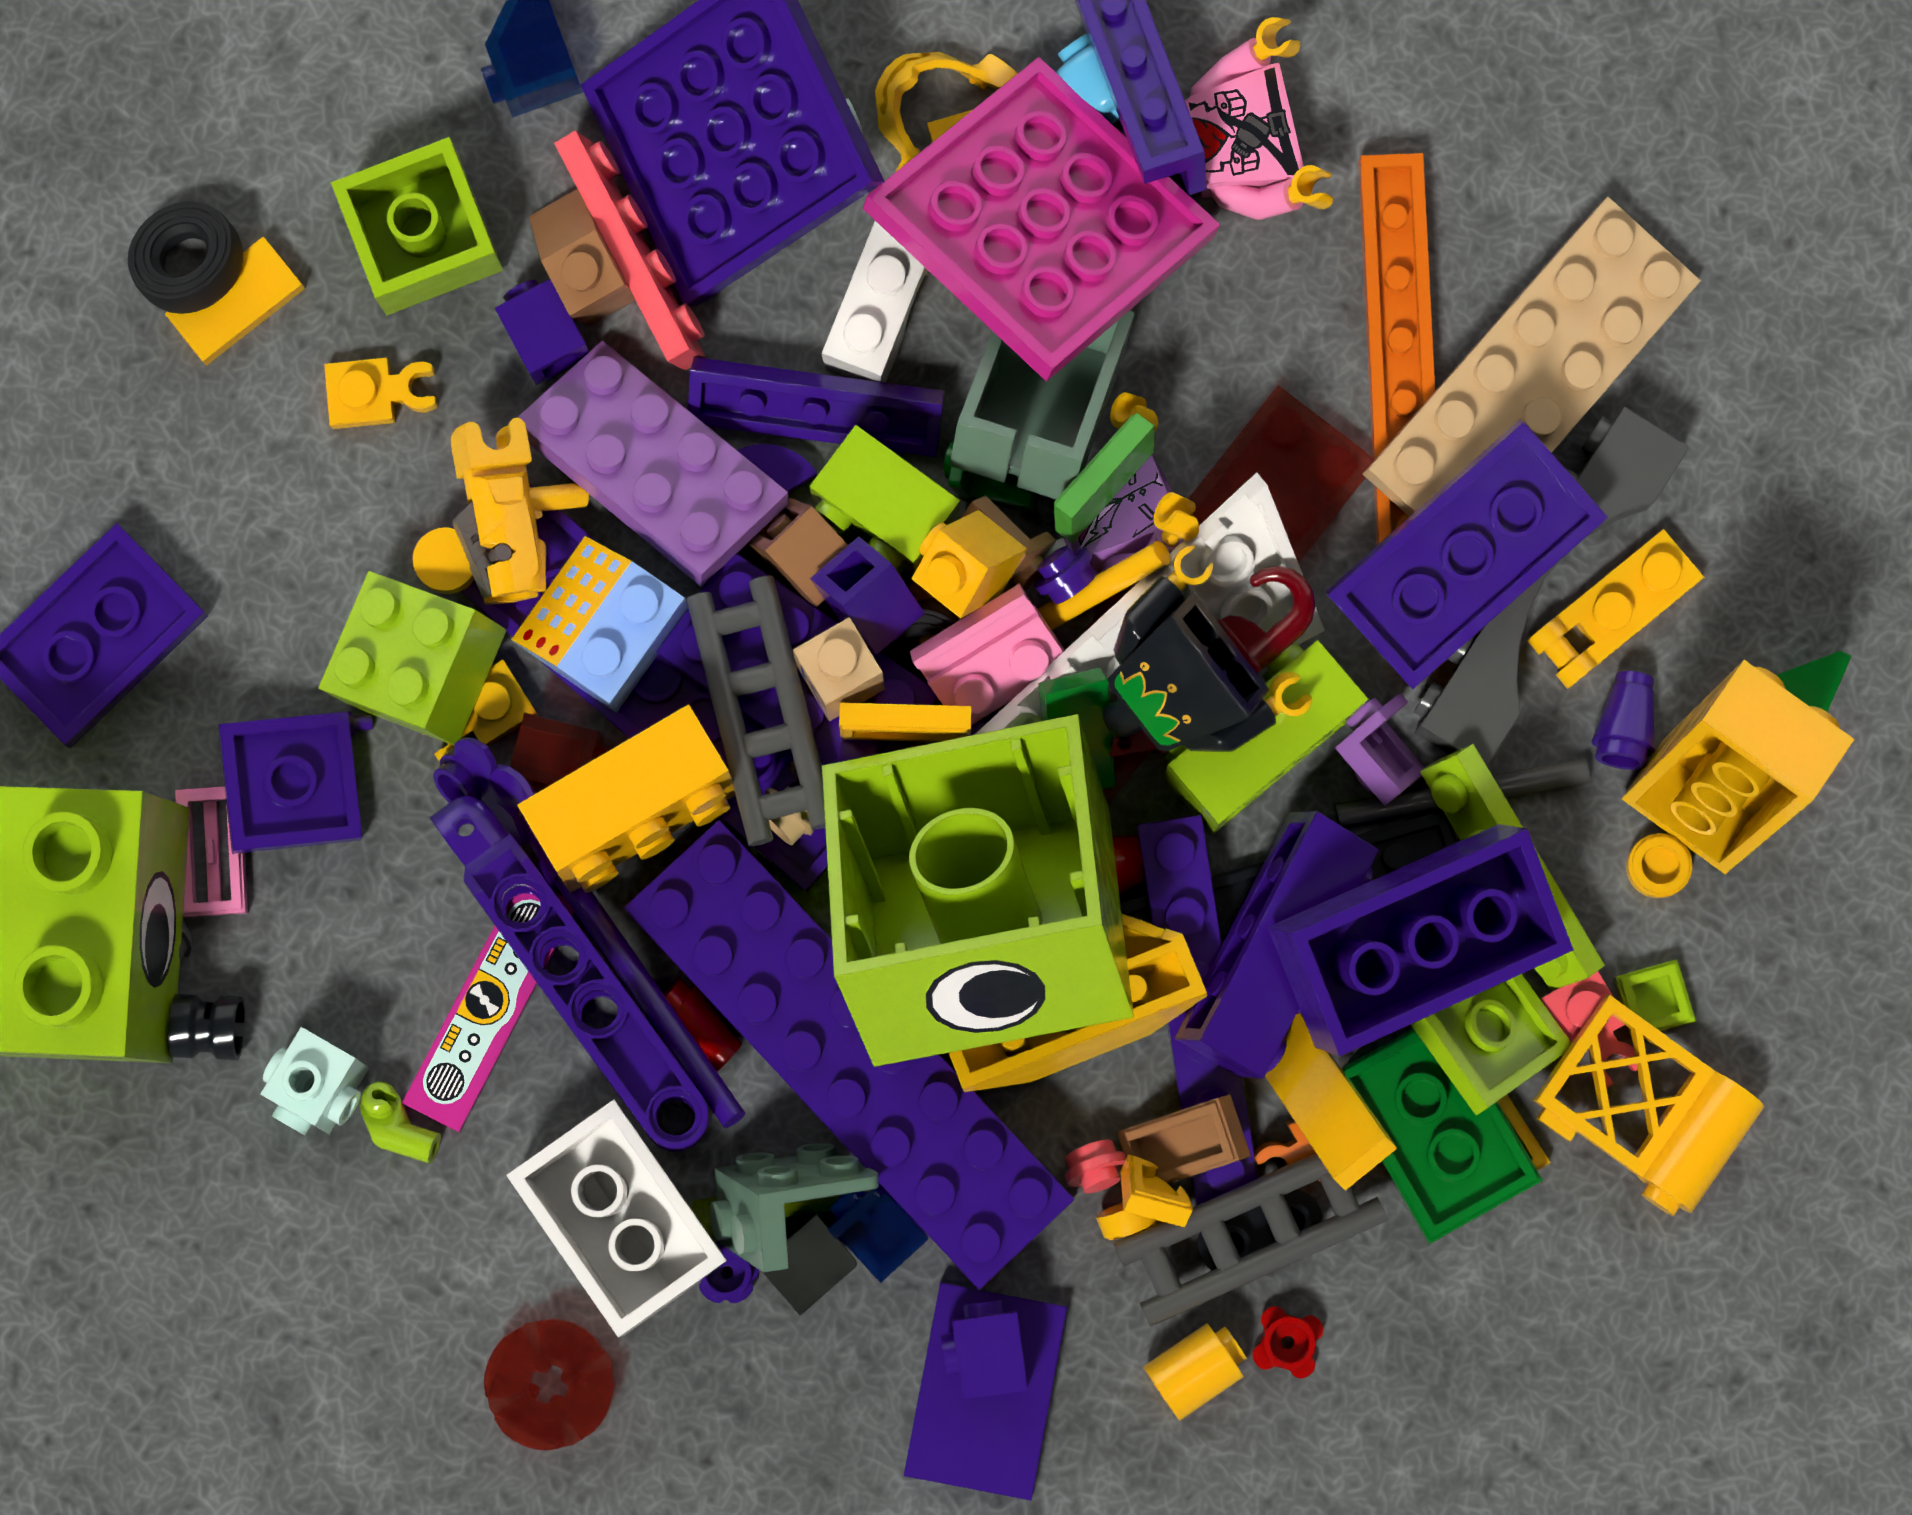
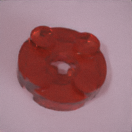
M558 1318L526 1323L505 1336L498 1343L486 1366L484 1389L486 1398L488 1397L489 1408L495 1416L494 1420L504 1434L513 1441L528 1448L547 1451L576 1444L600 1427L612 1407L616 1390L613 1359L599 1338L578 1323ZM552 1365L563 1371L561 1380L568 1385L565 1396L555 1394L548 1403L538 1398L541 1387L532 1381L537 1371L547 1373Z

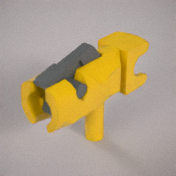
M518 417L513 418L508 426L501 428L496 433L497 450L488 447L484 443L480 427L475 422H467L460 425L451 436L457 479H464L468 505L454 518L453 526L469 561L470 570L481 596L484 598L485 604L489 605L528 600L538 597V592L546 591V545L543 540L538 538L536 520L542 517V511L587 507L589 503V493L577 483L540 487L529 486L526 465L532 461L525 422Z

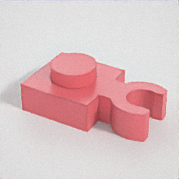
M1597 971L1591 977L1558 988L1543 996L1540 1000L1572 1043L1605 995L1613 997L1599 971ZM1612 1015L1598 1034L1602 1061H1606L1613 1054L1620 1055L1623 1058L1635 1056L1634 1048L1625 1042L1618 1041L1613 1031L1625 1024ZM1636 1064L1627 1065L1632 1072L1637 1071ZM1603 1069L1606 1087L1608 1088L1613 1085V1082L1606 1070Z

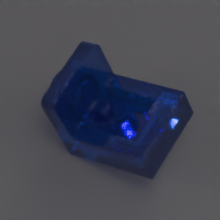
M880 1183L876 1189L842 1194L829 1207L836 1217L829 1222L827 1231L835 1239L839 1237L880 1283L929 1239L926 1232Z

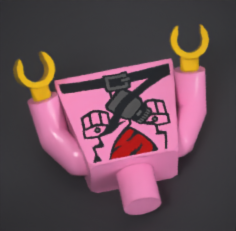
M1277 17L1265 19L1257 29L1256 38L1249 39L1223 56L1191 87L1190 96L1185 100L1205 152L1207 190L1199 192L1200 197H1213L1219 207L1255 220H1263L1299 210L1303 203L1316 209H1326L1333 203V197L1326 193L1312 195L1314 184L1320 179L1330 178L1332 174L1314 165H1303L1280 64H1270L1271 56L1289 58L1295 56L1301 47L1298 40H1288L1280 47L1277 46L1276 34L1282 27L1288 26L1291 23L1289 19Z

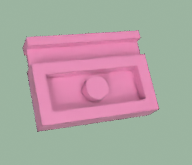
M1019 583L910 651L914 665L923 673L929 686L943 705L971 706V725L1009 703L1029 683L1042 676L1048 666L1065 649L1035 605L1033 606Z

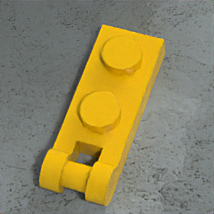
M1663 529L1559 615L1543 626L1527 642L1538 655L1543 652L1547 654L1560 670L1556 676L1569 689L1705 577ZM1575 626L1592 644L1580 655L1564 637Z

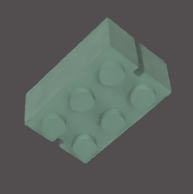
M1129 310L1047 382L992 331L957 422L950 466L1005 483L1006 477L1010 473L1019 476L1017 487L1057 499L1086 466L1125 356L1135 312Z

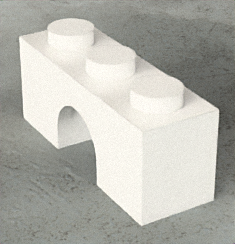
M876 221L873 224L822 351L824 368L854 379L886 383L906 334V324L914 299L924 276H929L930 272Z

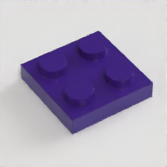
M348 712L219 724L218 733L232 854L361 841L362 829Z

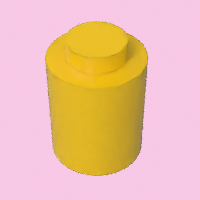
M1206 1323L1144 1365L1143 1369L1176 1418L1181 1421L1242 1379L1244 1376L1237 1365L1245 1361L1247 1357L1225 1326L1214 1333L1209 1324Z

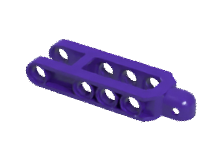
M461 796L430 816L429 818L465 867L464 882L469 891L650 1140L659 1148L670 1152H683L696 1146L704 1137L708 1126V1107L703 1096L512 835L508 833L494 812L483 801L475 797ZM471 824L474 826V830L470 835H459V830L463 825ZM521 894L536 896L540 900V908L538 914L533 919L517 923L507 917L508 905L514 897ZM559 946H568L579 953V960L572 972L556 976L544 969V960L551 949ZM595 998H607L618 1007L615 1020L603 1029L588 1027L582 1021L584 1007ZM671 1101L686 1103L695 1114L693 1126L682 1135L672 1136L660 1129L657 1123L660 1109Z

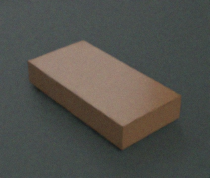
M1230 1094L1117 1132L1126 1158L1129 1154L1152 1162L1158 1166L1156 1176L1166 1183L1251 1157Z

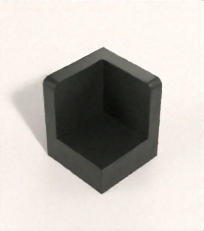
M817 1214L787 1240L789 1268L764 1272L763 1274L798 1315L801 1316L857 1266V1261L828 1228L826 1221L820 1214Z

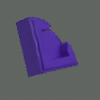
M757 444L737 450L785 489L788 495L817 477V472L807 460L785 447Z

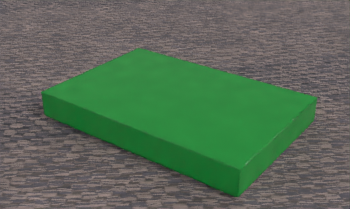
M1414 1029L1342 1068L1397 1147L1381 1163L1428 1245L1543 1181L1498 1102H1495L1476 1116Z

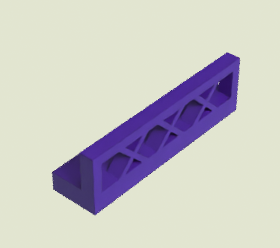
M1075 0L1144 184L1180 173L1188 195L1207 190L1205 152L1146 0Z

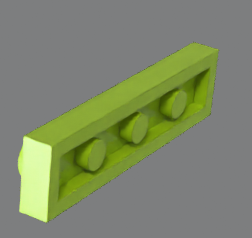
M1474 744L1442 757L1420 771L1431 790L1435 803L1444 811L1461 841L1498 824L1523 828ZM1536 850L1573 947V951L1534 968L1542 976L1549 990L1553 991L1591 977L1603 968L1605 964Z

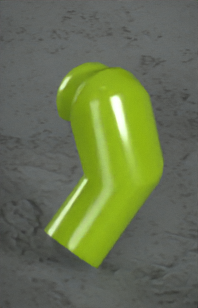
M380 1081L368 1085L362 1092L360 1110L374 1144L381 1149L431 1164L438 1153L441 1134L412 1125L402 1100L392 1085Z

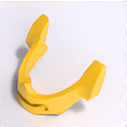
M941 52L910 53L896 58L886 67L875 89L878 129L901 154L902 160L896 171L920 153V150L913 145L904 129L900 106L902 95L917 83L918 75L921 72L933 70L934 68H949L961 73L971 84L977 85L982 90H985L988 85L998 90L1018 73L993 54H988L982 61L974 65Z

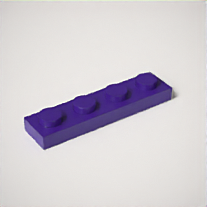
M694 357L690 369L688 411L706 426L841 444L853 427L857 425L891 451L937 457L945 391Z

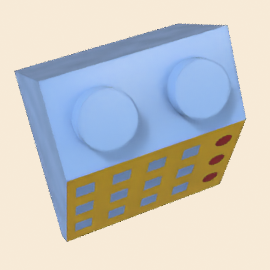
M584 536L511 640L617 713L657 657L656 651L687 611L688 604L685 597L631 560Z

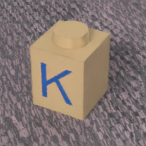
M850 617L793 649L797 669L829 722L839 716L840 703H862L885 690L883 672Z

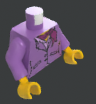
M1128 392L1119 394L1111 407L1110 420L1112 425L1118 429L1122 427L1132 414L1135 415L1136 413L1155 426L1154 432L1157 430L1159 422L1156 413L1146 408L1147 403L1144 398ZM1152 454L1073 544L1064 537L1056 540L1044 559L1066 545L1073 552L1081 548H1087L1092 555L1090 565L1096 571V575L1155 541L1162 542L1170 553L1183 540L1192 541L1197 537L1199 522L1197 518L1191 516L1196 509V504L1173 492L1169 481ZM1138 582L1134 583L1133 585L1127 587L1124 590L1133 588Z

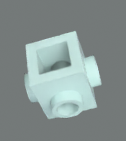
M301 1027L288 1049H279L269 1061L263 1074V1081L267 1084L260 1095L278 1105L272 1117L301 1134L306 1135L311 1125L330 1134L335 1124L343 1125L356 1109L361 1096V1092L356 1089L369 1067Z

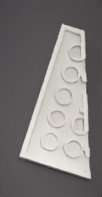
M1256 472L1199 525V533L1192 541L1183 540L1170 552L1171 561L1168 565L1141 579L1048 666L1042 676L1029 683L976 734L1041 722L1038 686L1040 682L1099 667L1108 678L1119 666L1113 649L1126 611L1160 576L1168 578L1173 573L1174 558L1178 551L1184 547L1195 546L1181 560V571L1185 576L1189 578L1199 577L1203 574L1205 568L1213 562V570L1210 577L1201 584H1188L1182 591L1184 598L1195 592L1216 621L1229 615L1241 616L1256 623L1263 631L1267 632L1291 610L1293 605V596L1290 590L1284 584L1278 582H1267L1258 587H1253L1249 581L1250 577L1261 569L1272 566L1291 568L1302 576L1303 574L1268 485ZM1316 607L1312 623L1293 644L1296 642L1301 644L1325 631ZM1108 684L1110 704L1116 699H1118V697L1111 690ZM1112 734V744H1113L1114 739H1115V736Z

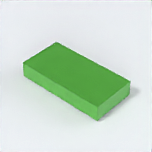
M1138 413L1132 414L1055 500L1054 519L1056 532L1073 544L1154 453L1155 426Z

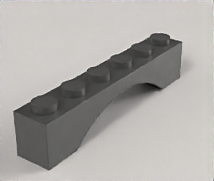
M1626 407L1622 409L1613 422L1602 416L1582 447L1583 450L1591 454V457L1581 473L1578 475L1570 469L1567 470L1608 516L1589 535L1616 520L1646 511L1657 500L1690 447ZM1557 563L1448 658L1457 667L1444 686L1433 680L1413 711L1423 718L1414 733L1447 754L1474 744L1486 766H1488L1521 714L1517 686L1519 645L1529 610L1544 580Z

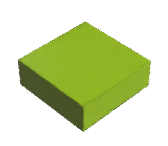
M1677 959L1613 977L1620 1002L1659 1031L1696 1021Z

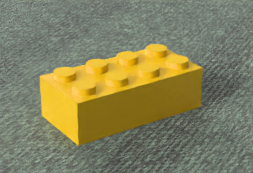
M1743 660L1661 741L1655 753L1648 759L1646 767L1641 769L1621 799L1668 834L1679 839L1686 847L1719 871L1727 874L1815 799L1855 739L1840 729L1838 721L1831 714L1821 708L1808 706L1787 691L1784 683L1774 673L1762 667H1754L1746 660Z

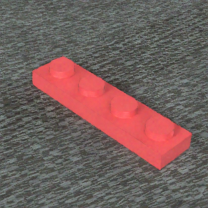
M576 130L555 142L554 144L666 360L683 370L689 369L692 366L694 357L706 358L697 341L705 336L704 331L691 308L686 303L679 306L669 286L676 282V278L663 254L658 249L650 251L641 231L648 228V225L639 206L630 195L622 197L614 182L613 177L620 174V171L612 154L602 141L594 143Z

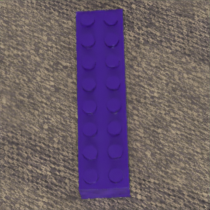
M720 820L711 826L624 907L847 1149L859 1159L861 1164L865 1168H871L878 1172L879 1183L979 1290L1075 1200L974 1091H963L957 1073L940 1055L873 1066L834 977L832 940Z

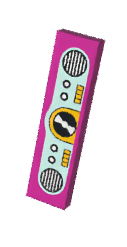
M553 891L573 918L575 911L563 895ZM521 894L514 897L508 905L507 917L517 923L533 919L538 914L540 900L530 894ZM495 925L402 1102L406 1106L460 1133L538 985ZM556 948L551 949L544 960L545 970Z

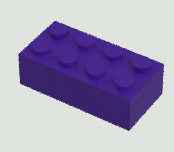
M1502 824L1493 826L1268 927L1314 1046L1339 1057L1573 951L1572 944L1528 830Z

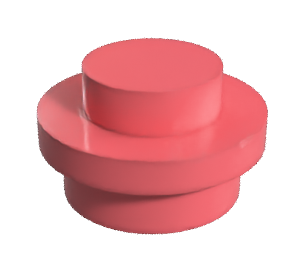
M1110 1139L1092 1142L1072 1151L1065 1157L1069 1169L1064 1175L1067 1185L1069 1187L1082 1186L1084 1193L1091 1194L1117 1184L1121 1180L1118 1172L1121 1171L1126 1160L1125 1153L1117 1151L1113 1140Z

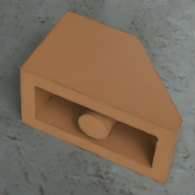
M578 189L529 216L540 260L569 316L588 326L635 301Z
M789 497L788 505L746 544L802 599L815 606H818L825 599L810 578L848 546L811 505Z

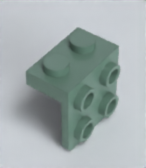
M830 1143L805 1144L797 1147V1155L776 1159L774 1154L766 1152L739 1155L735 1158L736 1165L715 1168L717 1201L712 1202L710 1205V1224L715 1238L720 1241L721 1245L763 1273L788 1269L784 1204L876 1189L879 1187V1175L873 1169L865 1168L857 1157L847 1156L840 1151H836L835 1145Z

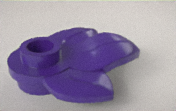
M469 737L459 739L455 743L454 749L441 757L440 767L434 771L433 778L437 789L448 803L461 796H472L483 801L494 812L508 833L512 835L520 846H523L527 842V837L519 819L518 812L521 811L517 804L536 794L525 777L512 767L496 764L495 758L486 744Z

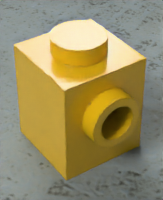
M977 510L948 525L944 522L939 523L928 533L919 548V553L924 557L911 579L955 615L962 618L1002 594L1027 548L985 514Z

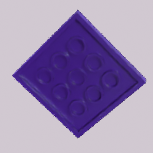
M698 0L580 85L630 192L646 219L648 230L655 245L663 254L675 275L676 282L674 285L683 304L686 303L688 306L700 305L885 182L798 0Z

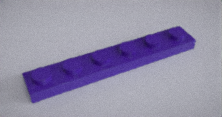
M1194 815L1136 824L1151 924L1164 930L1167 928L1183 934L1203 982L1222 945L1202 816ZM1188 1009L1167 1023L1180 1111L1230 1094L1251 1157L1191 1176L1195 1206L1258 1177L1242 1076L1234 1075L1174 1039L1189 1011Z

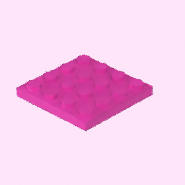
M1040 57L1035 59L896 171L884 183L870 192L862 208L1046 382L1215 237L1221 225L1169 176L1144 184L1127 138L1094 107L1082 99Z

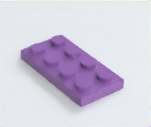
M603 340L518 416V418L525 422L528 441L534 449L700 587L788 505V492Z

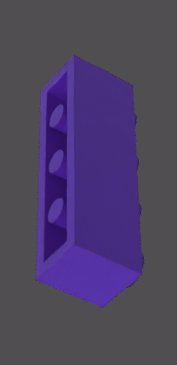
M1318 811L1290 812L1203 981L1208 996L1189 1009L1174 1039L1236 1076L1264 1079L1266 1073L1274 1069L1282 1059L1287 1046V1040L1284 1037L1295 1015L1301 1013L1268 927L1370 882L1373 876V870L1370 867L1379 849Z

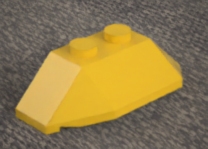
M1122 914L1134 1018L950 1052L949 1055L963 1091L971 1092L1031 1083L1147 1037L1207 997V991L1183 934L1167 928L1164 930L1145 921Z

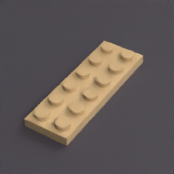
M1606 197L1362 475L1410 517L1519 419L1524 421L1552 453L1701 280L1613 200Z

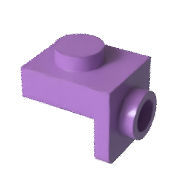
M1399 693L1384 706L1375 697L1346 721L1353 732L1335 747L1355 771L1359 783L1367 791L1375 794L1384 806L1422 776L1420 771L1425 768L1386 723L1409 703L1402 693Z

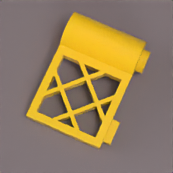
M1611 995L1603 997L1533 1098V1101L1543 1108L1536 1119L1567 1141H1571L1576 1133L1583 1136L1637 1175L1647 1185L1641 1195L1654 1206L1671 1216H1674L1679 1208L1689 1213L1693 1212L1765 1107L1758 1098L1745 1088L1714 1071ZM1611 1015L1630 1028L1635 1056L1602 1061L1598 1034ZM1644 1039L1660 1051L1646 1054ZM1589 1050L1591 1063L1577 1066L1586 1051ZM1672 1058L1691 1072L1676 1095L1654 1099L1648 1062ZM1636 1064L1643 1101L1610 1106L1603 1069ZM1592 1072L1598 1109L1573 1112L1555 1099V1096L1570 1075ZM1668 1105L1658 1120L1656 1107ZM1644 1109L1648 1136L1635 1155H1633L1616 1143L1611 1115ZM1600 1117L1602 1132L1585 1119Z

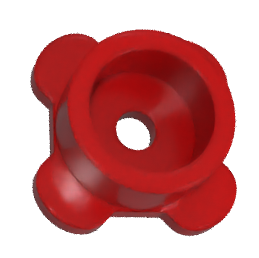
M1277 1306L1266 1309L1260 1317V1322L1264 1329L1260 1344L1254 1347L1252 1351L1253 1361L1263 1370H1269L1275 1366L1290 1370L1291 1374L1296 1378L1308 1377L1313 1373L1316 1366L1312 1358L1316 1347V1340L1320 1339L1324 1332L1321 1321L1313 1315H1306L1303 1318L1286 1315L1284 1310ZM1285 1336H1291L1294 1340V1345L1289 1349L1282 1346V1339Z

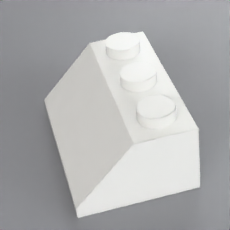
M615 1099L506 1175L617 1337L629 1333L727 1261Z

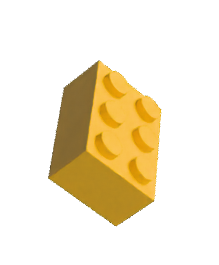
M688 704L522 801L517 806L570 893L580 887L583 888L585 893H588L614 879L619 873L615 866L637 853L643 860L666 849L675 840L671 833L693 820L697 827H700L719 818L730 809L727 800L736 795L729 770Z

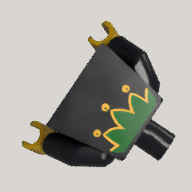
M1194 545L1187 546L1176 554L1173 562V573L1168 578L1160 576L1125 613L1113 649L1119 666L1107 678L1109 687L1118 699L1104 707L1103 719L1109 731L1118 739L1126 740L1140 730H1143L1156 748L1167 752L1183 745L1190 751L1233 752L1276 724L1275 717L1280 713L1288 716L1304 714L1311 706L1312 697L1309 694H1305L1296 702L1284 703L1282 701L1284 689L1291 684H1295L1301 677L1295 672L1281 673L1274 678L1269 690L1196 593L1192 592L1184 598L1182 591L1188 584L1197 585L1203 583L1210 577L1213 570V562H1211L1199 577L1189 578L1185 576L1181 571V560L1195 547ZM1270 691V696H1271V697H1269V698L1266 699V700H1263V698H1264V697L1267 695V693Z

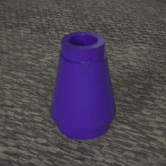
M1620 671L1616 673L1615 684L1612 686L1591 740L1592 744L1597 747L1595 759L1598 762L1614 768L1637 770L1645 768L1648 756L1655 753L1654 678L1650 675L1637 671Z

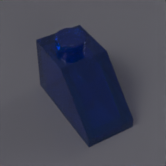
M506 0L485 42L492 64L481 68L493 103L505 100L513 118L583 93L550 1Z

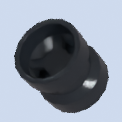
M175 994L171 1004L168 1026V1043L171 1057L194 1058L200 1052H211L216 1059L239 1060L243 1049L244 1036H234V1023H245L243 997L220 996L215 1002L202 1001L198 995Z

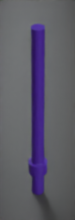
M522 815L519 819L525 831L527 843L540 860L537 864V869L551 889H560L722 1126L728 1128L739 1122L745 1116V1111L592 891L585 893L582 887L570 893Z

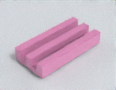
M225 787L175 790L176 803L190 807L183 917L194 918L199 916L248 914L245 853L232 854L228 814L231 900L222 901L217 801L226 800ZM203 802L208 902L197 903L192 816V803Z

